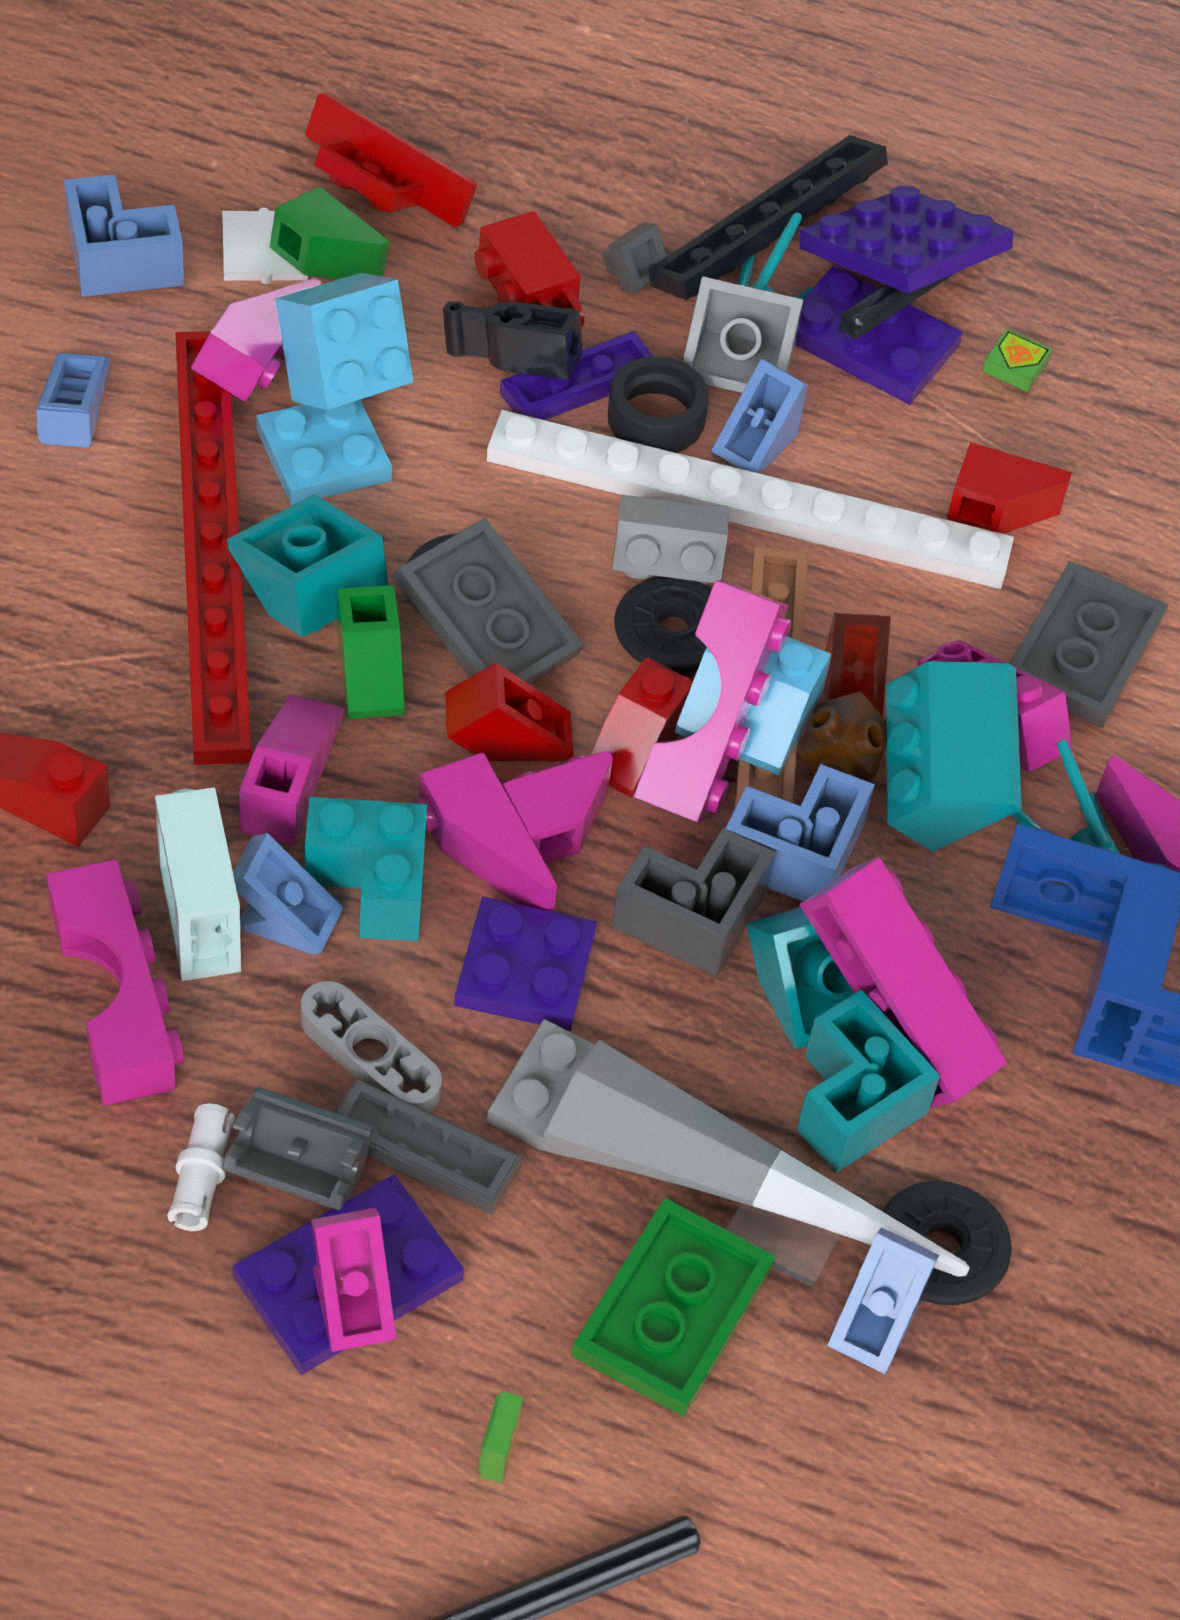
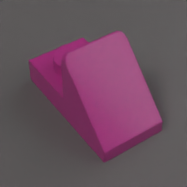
M376 1208L312 1219L311 1224L317 1265L313 1267V1273L332 1352L396 1340L381 1221Z

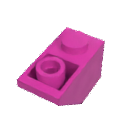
M609 750L590 756H576L562 765L537 773H522L511 781L503 783L502 786L546 864L580 853L608 793L613 762Z

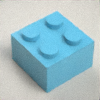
M359 273L275 298L293 402L329 410L413 383L398 279Z

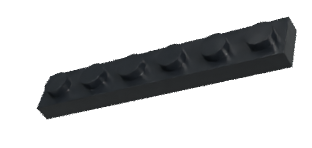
M852 135L847 136L650 267L648 273L651 287L685 300L698 295L702 277L717 280L735 270L739 264L757 252L769 247L773 241L781 236L794 213H800L802 216L798 225L800 226L804 220L825 206L834 203L838 197L856 185L865 182L869 176L888 164L886 146Z

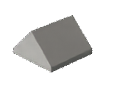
M702 277L683 362L697 371L706 385L743 393L761 358L788 373L794 352L803 299Z

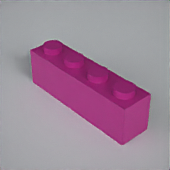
M880 857L851 868L799 904L853 992L856 993L862 989L940 1075L930 1108L956 1102L1007 1064L998 1048V1040L995 1033L977 1015L966 997L964 983L955 972L948 968L934 945L935 940L931 930L922 920L917 918L903 896L900 880L893 871L885 867Z

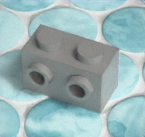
M621 494L612 570L622 571L625 575L635 579H649L654 576L693 580L704 585L708 582L714 583L715 580H721L728 538V508Z

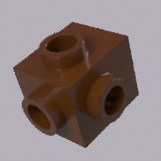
M861 691L817 703L813 715L807 724V731L798 755L815 773H817L820 764L865 781L874 779L886 748V719Z

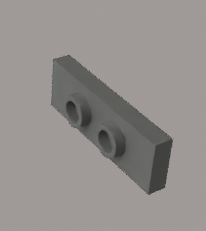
M359 1079L355 1080L335 1112L336 1114L374 1126L367 1156L490 1215H493L521 1166L522 1156Z

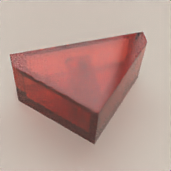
M834 612L825 652L831 654L824 685L825 701L861 691L883 716L890 615Z

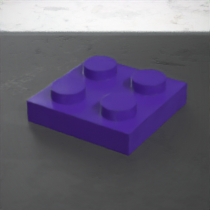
M482 896L456 988L454 1006L539 1025L545 1019L567 1031H571L595 938L597 921Z

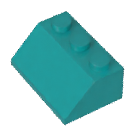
M928 661L886 683L887 824L934 852L1022 810L1016 668L1009 663Z

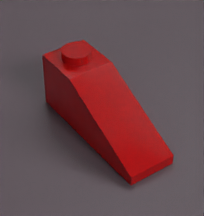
M0 733V808L79 847L110 808L107 765L56 740Z

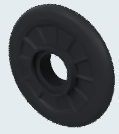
M669 577L649 579L634 586L622 597L615 612V631L622 647L640 663L647 657L677 673L697 671L707 646L695 633L712 589L697 581ZM667 617H677L684 620L689 627L681 632H673L663 628L660 621Z
M922 1182L901 1190L883 1208L882 1212L927 1238L929 1233L936 1230H944L954 1235L960 1244V1249L953 1253V1255L966 1262L970 1267L966 1276L959 1277L934 1268L922 1293L921 1300L940 1305L970 1303L986 1296L1004 1278L1011 1259L1012 1246L1009 1230L998 1210L976 1191L952 1182Z

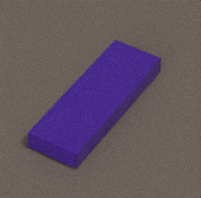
M633 331L584 349L583 355L569 380L519 373L500 380L499 393L514 413L546 420L609 396L611 381L618 369L632 360L653 355Z

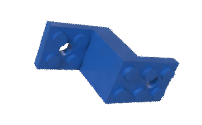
M1017 824L990 908L1101 941L1072 1054L1180 1087V993L1162 989L1180 916V872L1170 870L1158 863H1147L1120 855L1101 846H1090L1060 837L1048 830L1033 829ZM1053 881L1061 882V883H1064V884H1066V885L1057 884V883H1055V882H1053Z

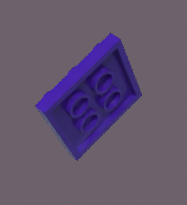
M912 186L895 187L891 189L890 193L879 198L858 202L852 209L839 214L823 216L820 222L802 228L799 232L800 249L907 294L1012 249L1013 229L993 222L990 216L972 214L959 209L951 201L936 200L923 195L919 189Z

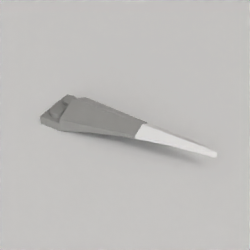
M545 1019L488 1110L487 1124L541 1151L585 1160L707 1192L808 1223L872 1245L877 1232L882 1227L938 1254L939 1257L934 1266L936 1269L958 1277L966 1276L970 1269L967 1263L601 1040L595 1045Z

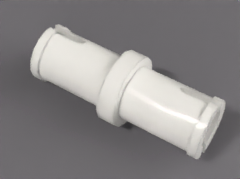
M209 1103L197 1107L187 1149L180 1152L176 1162V1172L179 1174V1179L167 1216L170 1222L175 1221L174 1226L183 1230L200 1231L206 1228L209 1222V1212L216 1185L222 1183L226 1175V1171L222 1170L224 1154L235 1117L233 1113L227 1114L228 1109L218 1104Z

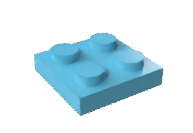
M361 400L329 410L302 404L256 415V430L291 506L313 494L319 498H324L392 481V465Z

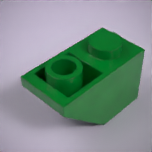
M319 186L275 207L269 247L303 275L339 280L359 273L383 276L390 241Z
M394 585L337 589V639L348 719L403 716L404 691L401 639Z

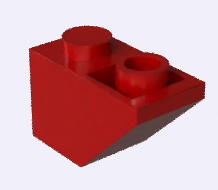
M970 442L954 487L946 520L1005 534L1060 514L1072 472Z

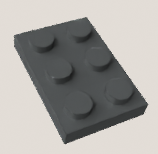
M486 518L399 567L394 579L469 677L496 662L528 684H532L579 655L584 646Z
M1069 561L1010 664L1064 691L1068 713L1103 728L1161 624L1168 604Z

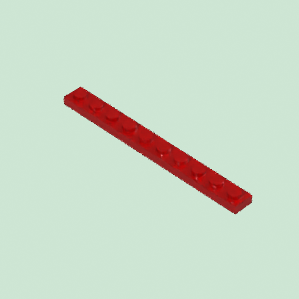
M211 331L175 332L194 765L250 763L252 759L242 573L227 545V539L239 533L232 396L227 390L191 369Z

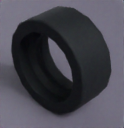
M647 356L632 360L618 369L611 381L608 401V424L618 439L674 453L683 451L698 440L704 429L708 407V387L697 371L679 360L661 356ZM658 393L677 399L686 406L687 410L681 415L669 418L651 417L637 411L628 401L638 395Z

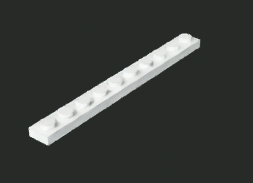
M501 410L487 448L486 461L620 495L728 508L729 522L997 589L1002 587L1014 540L1013 536Z

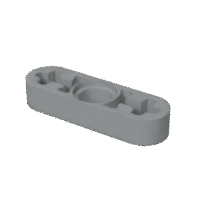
M334 981L318 982L304 992L301 999L300 1019L303 1031L356 1079L366 1082L429 1113H432L438 1107L441 1099L442 1075L437 1065L343 984ZM321 1006L327 1011L332 1010L334 1007L339 1008L338 1020L329 1013L319 1018L317 1016V1008ZM342 1026L347 1029L343 1037ZM377 1039L385 1044L388 1051L380 1059L365 1060L360 1058L353 1048L361 1040ZM398 1061H400L399 1073L394 1070ZM403 1079L411 1085H416L420 1081L424 1082V1093L422 1094L416 1089H412L408 1093L403 1092Z

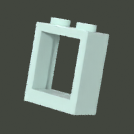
M215 787L200 790L181 789L172 794L155 796L159 868L181 981L241 972L240 904Z

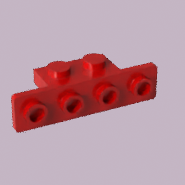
M327 92L318 94L305 135L308 139L321 146L319 147L314 165L328 173L330 180L334 184L345 189L356 190L369 198L368 203L373 208L382 212L394 213L396 210L418 205L453 227L463 225L477 188L476 181Z

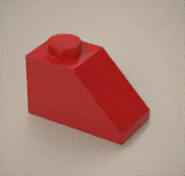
M647 657L618 693L590 755L609 750L613 758L609 786L631 798L635 794L653 744L662 741H675L680 735L675 733L676 725L693 683L692 680Z
M495 662L445 692L447 737L471 753L477 755L484 752L488 761H567L574 757L571 711Z

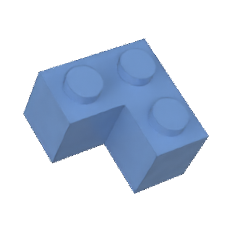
M115 175L64 180L67 227L81 297L184 286L183 240L175 205L123 210Z
M820 764L801 806L746 786L726 829L775 851L768 888L800 901H805L842 875L865 824L875 784Z

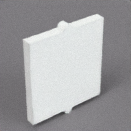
M260 208L259 211H222L224 281L261 280L263 284H269L271 280H308V275H303L269 247L275 211H269L267 208Z

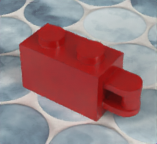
M535 210L480 227L479 250H476L474 254L476 268L480 276L484 280L488 279L495 288L500 303L521 302L580 310L581 327L584 326V313L579 303L581 276Z

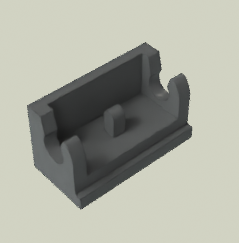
M257 1087L253 1092L252 1098L241 1110L234 1123L233 1129L240 1132L236 1141L230 1146L225 1155L222 1170L340 1211L362 1179L374 1126Z

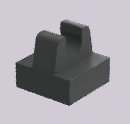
M645 222L609 244V250L602 253L608 273L618 276L623 291L634 293L650 284L648 269L667 257L657 224Z

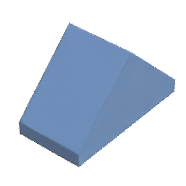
M761 358L711 452L740 469L761 474L798 436L808 384Z

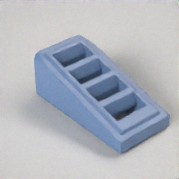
M57 353L36 408L38 440L42 444L83 448L90 446L95 433L109 373V358L105 356Z

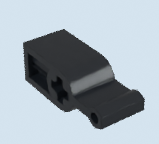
M447 302L443 308L446 350L449 355L455 357L469 355L489 358L490 364L499 370L569 380L583 355L580 310L521 302L498 303L489 309L465 306L461 302Z

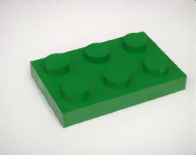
M664 1198L575 1340L571 1356L685 1418L771 1272L776 1256Z

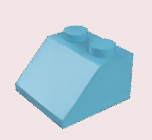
M788 636L779 653L771 651L764 669L765 673L771 674V679L759 707L751 704L743 726L750 728V734L744 751L739 758L740 760L780 775L814 712L816 704L822 697L831 658L830 653ZM708 648L704 652L676 725L675 733L685 737L695 734L709 721L719 701L721 691L719 668Z

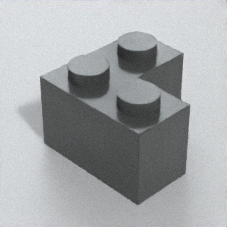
M722 828L698 869L692 868L644 845L617 888L611 927L717 977L747 926L746 923H749L767 892L776 852L725 828Z

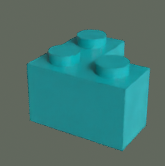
M309 797L305 838V870L321 886L361 889L359 938L419 941L427 804Z
M862 989L814 1019L805 1057L823 1076L825 1081L806 1092L797 1131L836 1174L929 1112L940 1075Z

